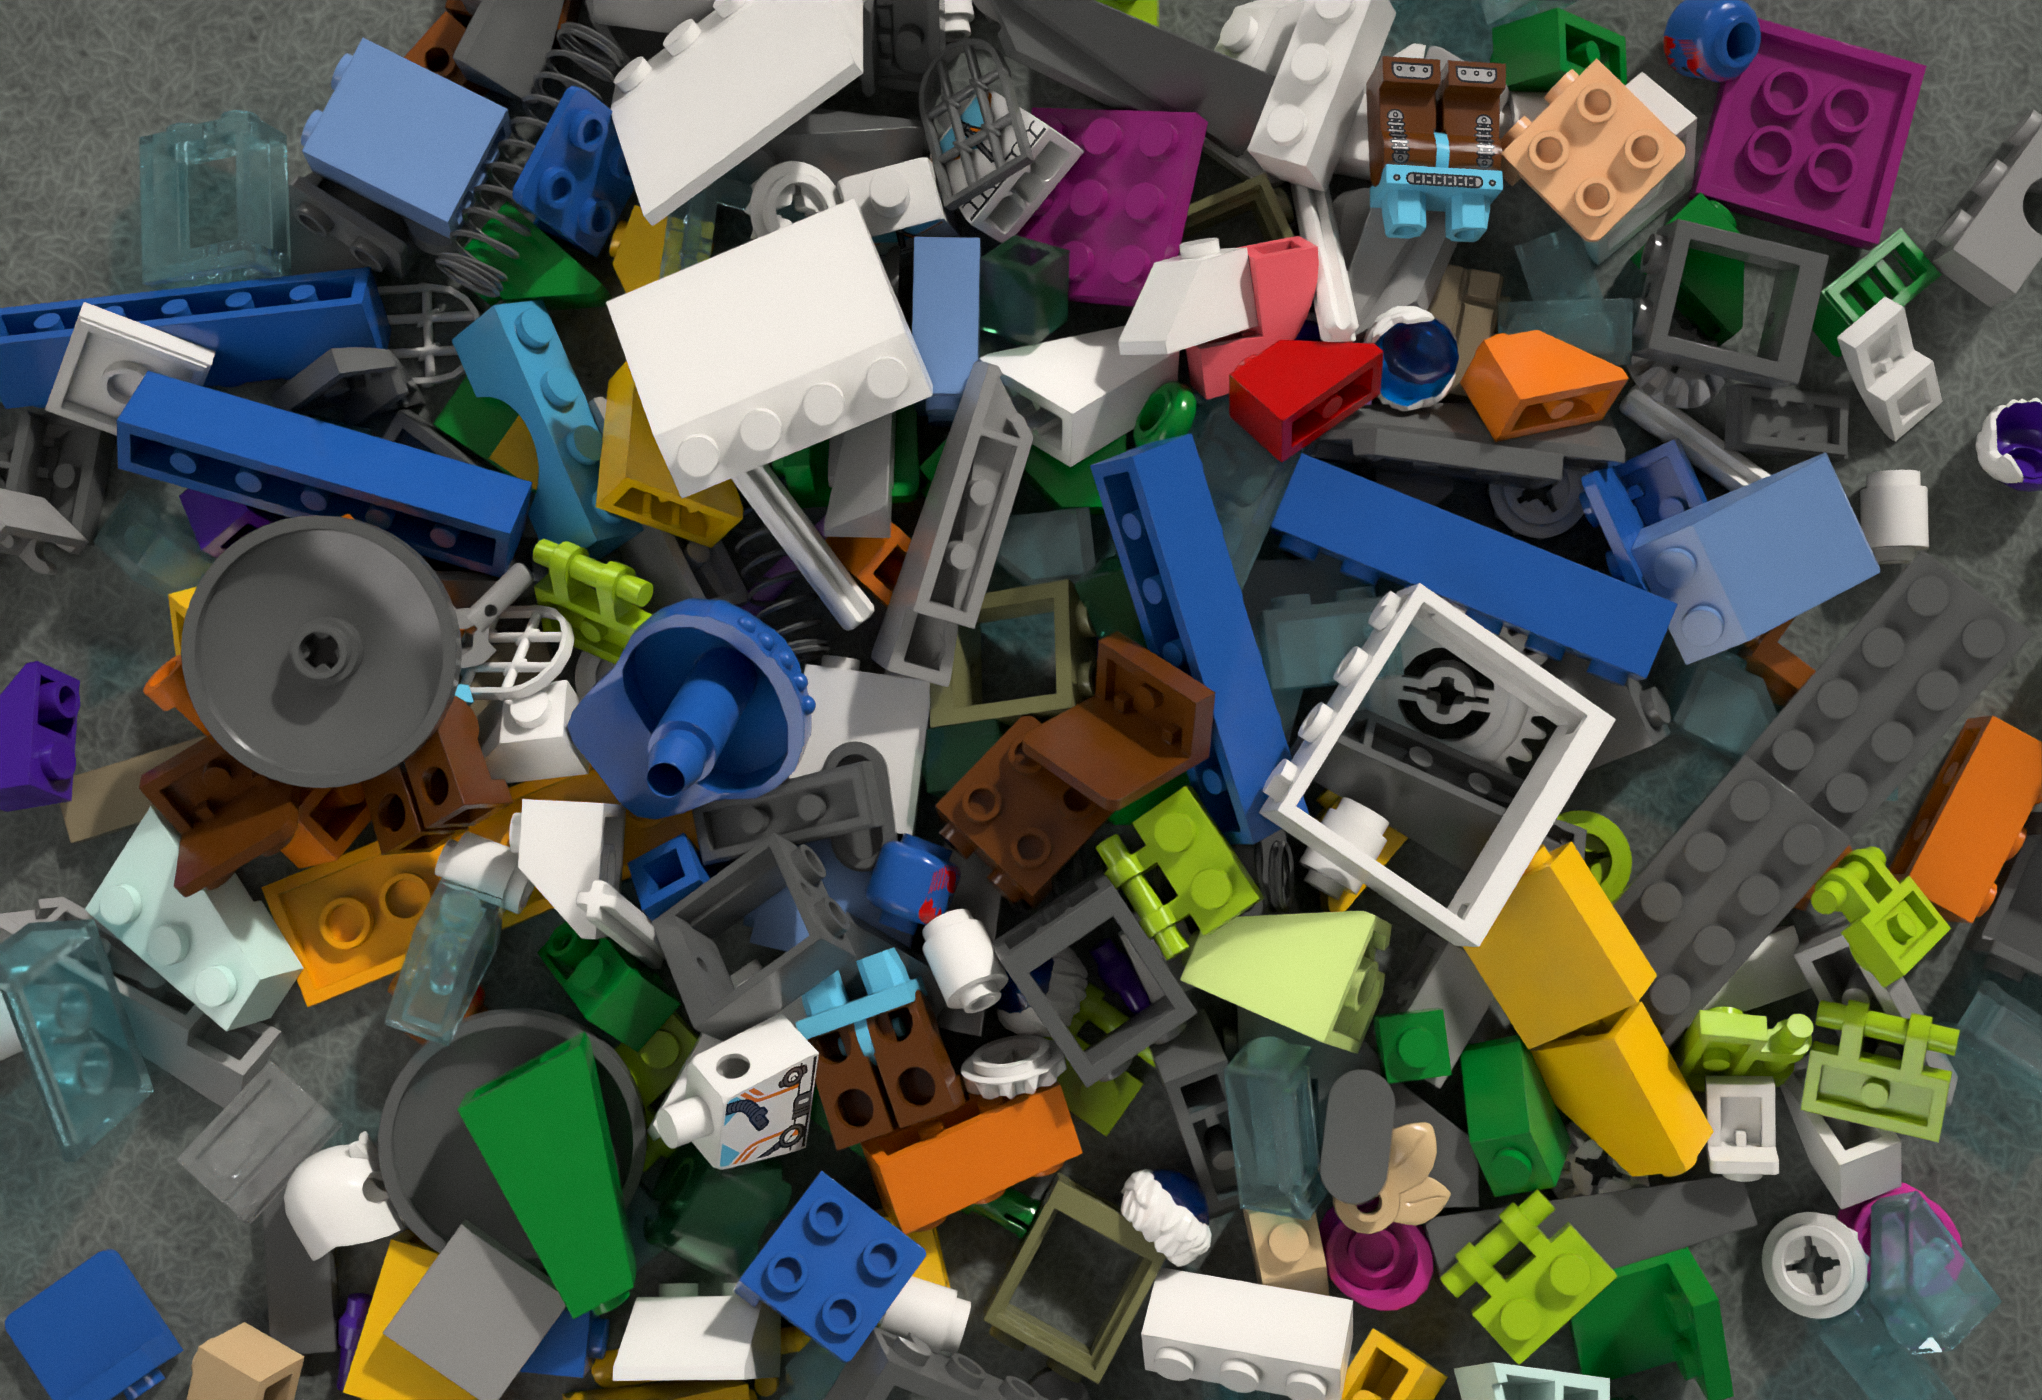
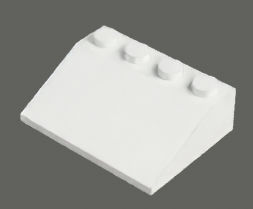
M715 0L713 4L715 10L697 24L693 19H688L673 29L663 42L665 48L648 61L642 56L637 57L617 74L614 79L615 89L611 104V110L613 111L611 116L643 216L652 226L863 74V0Z
M855 198L606 302L653 436L681 498L700 492L931 397L933 393V384Z

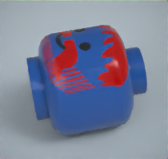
M1684 0L1669 17L1663 34L1664 53L1668 64L1676 73L1689 78L1712 82L1733 80L1741 75L1753 61L1761 43L1760 25L1756 13L1743 0Z
M907 833L903 834L901 842L888 841L883 844L865 888L866 899L875 907L882 909L878 922L899 931L915 935L919 924L927 925L934 918L948 912L961 878L959 867L950 861L953 851Z

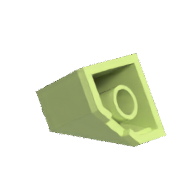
M1366 911L1236 917L1210 935L1204 936L1201 930H1196L1192 933L1187 941L1189 948L1183 951L1182 965L1185 969L1180 980L1322 1043L1358 1054L1383 994L1385 974L1378 971L1379 965L1375 961L1376 948L1385 951L1389 946L1392 924Z

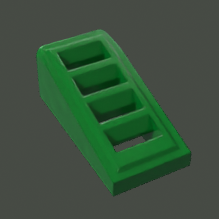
M1899 228L1820 292L1812 330L1835 357L1842 356L1837 337L1866 313L1846 288L1851 285L1870 309L1886 297L1866 274V271L1871 269L1894 297L1891 300L1903 307L1941 276V273L1902 228ZM1893 249L1900 254L1918 278L1891 252ZM1891 253L1911 277L1913 282L1906 287L1882 259L1887 254Z

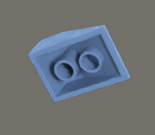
M1827 453L1818 455L1642 528L1631 549L1651 593L1678 604L1668 629L1686 665L1748 642L1879 574L1881 570Z

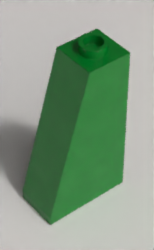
M584 1031L467 1092L457 1109L573 1319L590 1310L595 1315H601L622 1304L630 1296L628 1290L634 1288L638 1267L592 1044Z

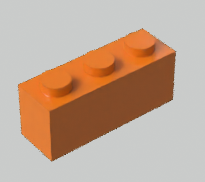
M1993 715L1967 719L1888 869L1898 882L1910 876L1944 920L1973 923L1975 918L1982 916L1993 903L1997 894V885L1994 881L2004 862L2012 859L2021 849L2027 836V829L2023 826L2034 805L2042 802V742Z
M1056 1081L1051 1086L1036 1088L1033 1095L1022 1093L1012 1099H1009L1007 1096H998L990 1100L983 1098L981 1094L971 1093L968 1094L970 1100L956 1110L901 1129L898 1127L892 1132L861 1142L883 1209L896 1227L904 1234H909L913 1231L923 1232L931 1230L942 1224L948 1215L972 1204L992 1202L1001 1197L1006 1188L1030 1177L1050 1175L1058 1171L1065 1161L1082 1154L1083 1152L1061 1084Z

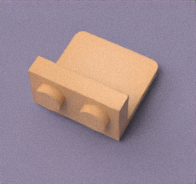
M1596 58L1580 75L1571 69L1551 88L1544 97L1550 105L1533 122L1526 116L1522 117L1500 139L1503 150L1500 171H1503V178L1511 186L1522 178L1588 242L1601 240L1685 155L1683 142Z

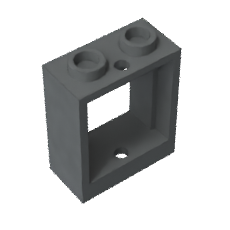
M1677 219L1657 229V233L1651 234L1645 244L1640 263L1641 272L1647 273L1641 298L1637 297L1634 300L1626 321V335L1632 337L1628 355L1773 390L1799 384L1829 255ZM1688 248L1777 269L1757 357L1668 336Z
M772 833L651 922L695 1030L724 1042L773 1017L857 957L846 935V932L850 929L849 920L839 904L829 897L822 882V879L826 877V870L819 857L807 845L802 844L798 847L776 833ZM788 886L809 936L735 989L714 938Z
M1101 869L992 942L993 949L1000 962L1086 1088L1098 1080L1100 1082H1107L1121 1075L1131 1065L1132 1057L1153 1043L1160 1045L1174 1039L1185 1029L1187 1020L1198 1013L1113 884ZM1113 916L1165 995L1085 1050H1082L1030 972Z

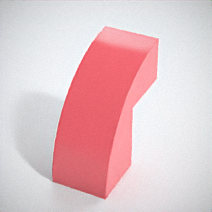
M1294 236L1237 247H1247L1258 326L1186 348L1190 384L1206 400L1229 393V374L1235 370L1243 359L1253 354L1258 355L1278 340H1295L1308 316L1314 299L1319 266L1318 246L1301 236Z

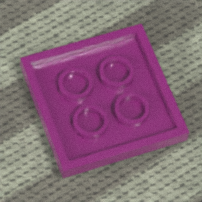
M1757 18L1761 32V43L1758 53L1746 71L1733 80L1720 83L1688 199L1693 200L1701 192L1709 201H1717L1731 212L1869 251L1879 244L1927 66Z
M1032 107L1031 114L1075 143L1084 153L1006 246L1001 243L991 289L1001 295L1010 297L1134 307L1154 263L1176 257L1179 254V245L1182 241L1208 122L1196 112Z

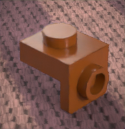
M1794 618L1743 643L1742 648L1732 660L1757 679L1754 687L1761 695L1780 706H1785L1816 671L1778 643Z

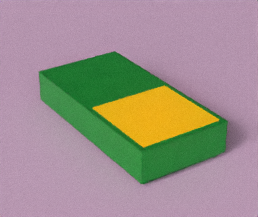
M466 375L433 424L507 475L532 482L531 491L536 494L539 478L538 457L534 441L525 422L504 401L493 397H476Z

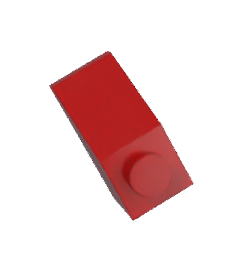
M1278 340L1258 355L1253 354L1243 359L1235 370L1229 374V416L1282 463L1380 395L1384 351L1374 343Z

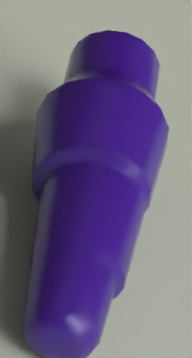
M1110 937L1098 942L1089 950L1098 965L1099 977L1112 992L1118 993L1134 1016L1151 1005L1149 997L1128 955L1118 951Z
M349 1294L346 1311L338 1322V1344L341 1346L337 1389L342 1392L373 1298L369 1294Z

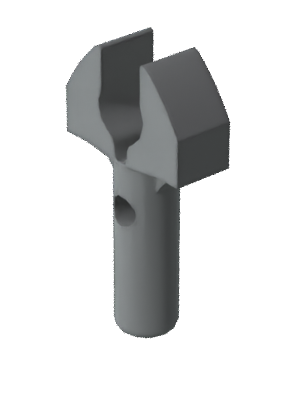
M521 563L514 564L470 608L456 609L454 607L459 628L466 629L465 642L462 646L461 668L482 665L497 651L488 642L489 627L534 582L533 573Z

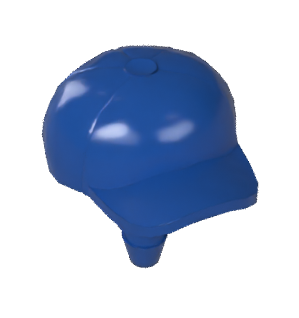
M688 598L660 609L636 628L616 665L591 687L572 711L567 728L572 742L600 775L621 805L637 817L660 819L682 814L715 800L756 799L776 789L796 770L802 760L812 732L811 714L816 708V703L809 696L807 690L808 679L801 672L794 652L788 646L786 640L773 628L749 612L725 600Z

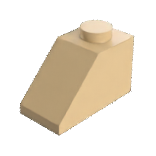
M1304 1190L1241 1202L1258 1284L1329 1296L1327 1266L1314 1203Z
M243 1322L198 1346V1351L191 1364L193 1373L187 1400H294L304 1356Z

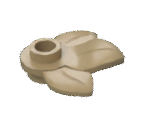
M1416 1122L1393 1129L1388 1180L1384 1190L1378 1196L1379 1202L1377 1207L1371 1212L1364 1213L1359 1211L1356 1205L1343 1203L1333 1196L1335 1212L1343 1224L1355 1232L1373 1234L1386 1229L1392 1222L1414 1226L1426 1223L1443 1209L1451 1193L1440 1182L1428 1177L1434 1166L1437 1154L1436 1137L1432 1125L1427 1122Z

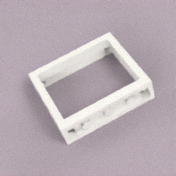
M1418 583L1397 591L1396 594L1389 591L1377 604L1368 620V624L1373 626L1374 630L1362 649L1358 646L1353 647L1339 664L1333 679L1340 684L1327 705L1323 702L1318 703L1305 718L1298 732V736L1303 738L1304 741L1291 762L1286 758L1283 759L1268 777L1263 787V792L1269 797L1259 813L1454 946L1479 947L1616 719L1424 585ZM1409 624L1557 725L1556 730L1448 908H1445L1297 807L1301 797Z

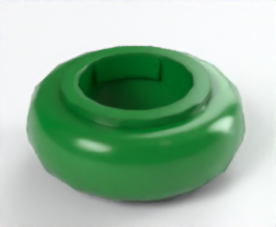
M1177 381L1168 382L1159 386L1149 396L1136 419L1134 427L1136 447L1188 434L1196 414L1197 404L1194 393L1188 386Z

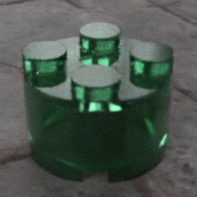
M692 1142L677 1147L663 1167L651 1195V1198L661 1202L657 1220L648 1216L645 1217L644 1237L646 1241L717 1276L731 1274L741 1278L757 1257V1242L764 1232L769 1219L772 1221L778 1219L789 1203L792 1187L791 1184L782 1180L780 1158L775 1156L721 1170L712 1167Z

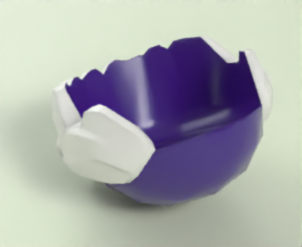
M2033 398L2029 402L2024 399L2020 401L2013 399L2006 405L1995 407L1983 421L1982 431L1978 433L1975 447L1978 461L1982 468L1991 477L2016 491H2042V402L2038 398Z

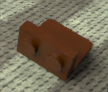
M1116 631L1099 640L1095 695L1026 732L1023 735L1022 750L1027 756L1102 808L1110 811L1120 810L1209 758L1216 692L1126 635Z
M1024 716L1015 722L935 807L940 822L945 825L938 832L941 838L965 860L975 853L990 867L992 871L986 879L1010 903L1015 905L1023 898L1035 909L1052 891L1051 879L1116 811L1102 808L1023 752V735L1041 725L1036 718Z
M211 734L141 775L139 785L141 792L181 834L174 888L183 897H189L202 889H216L226 883L239 867L260 855L268 857L278 853L291 842L298 828L301 786L270 779L251 770L223 749Z

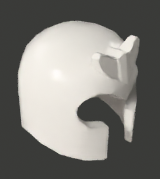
M366 1131L360 1133L359 1141L349 1145L330 1147L308 1157L295 1169L287 1183L284 1195L286 1215L313 1261L323 1257L335 1247L371 1242L403 1229L401 1222L403 1219L392 1204L384 1186L378 1150Z

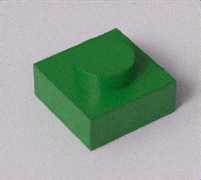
M1436 1007L1373 1016L1381 1076L1388 1084L1452 1075L1443 1009Z

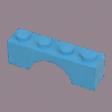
M543 300L493 305L452 339V343L476 397H493L510 405L523 419L532 436L538 457L539 478L537 492L528 511V516L539 541L547 539L557 544L569 541L587 549L590 558L600 560L644 531V528L639 522L596 508L603 436Z

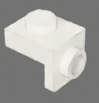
M1705 1075V1115L1714 1131L1706 1143L1710 1172L1722 1174L1727 1179L1740 1182L1756 1181L1761 1179L1763 1175L1779 1174V1158L1776 1151L1775 1083L1773 1076Z

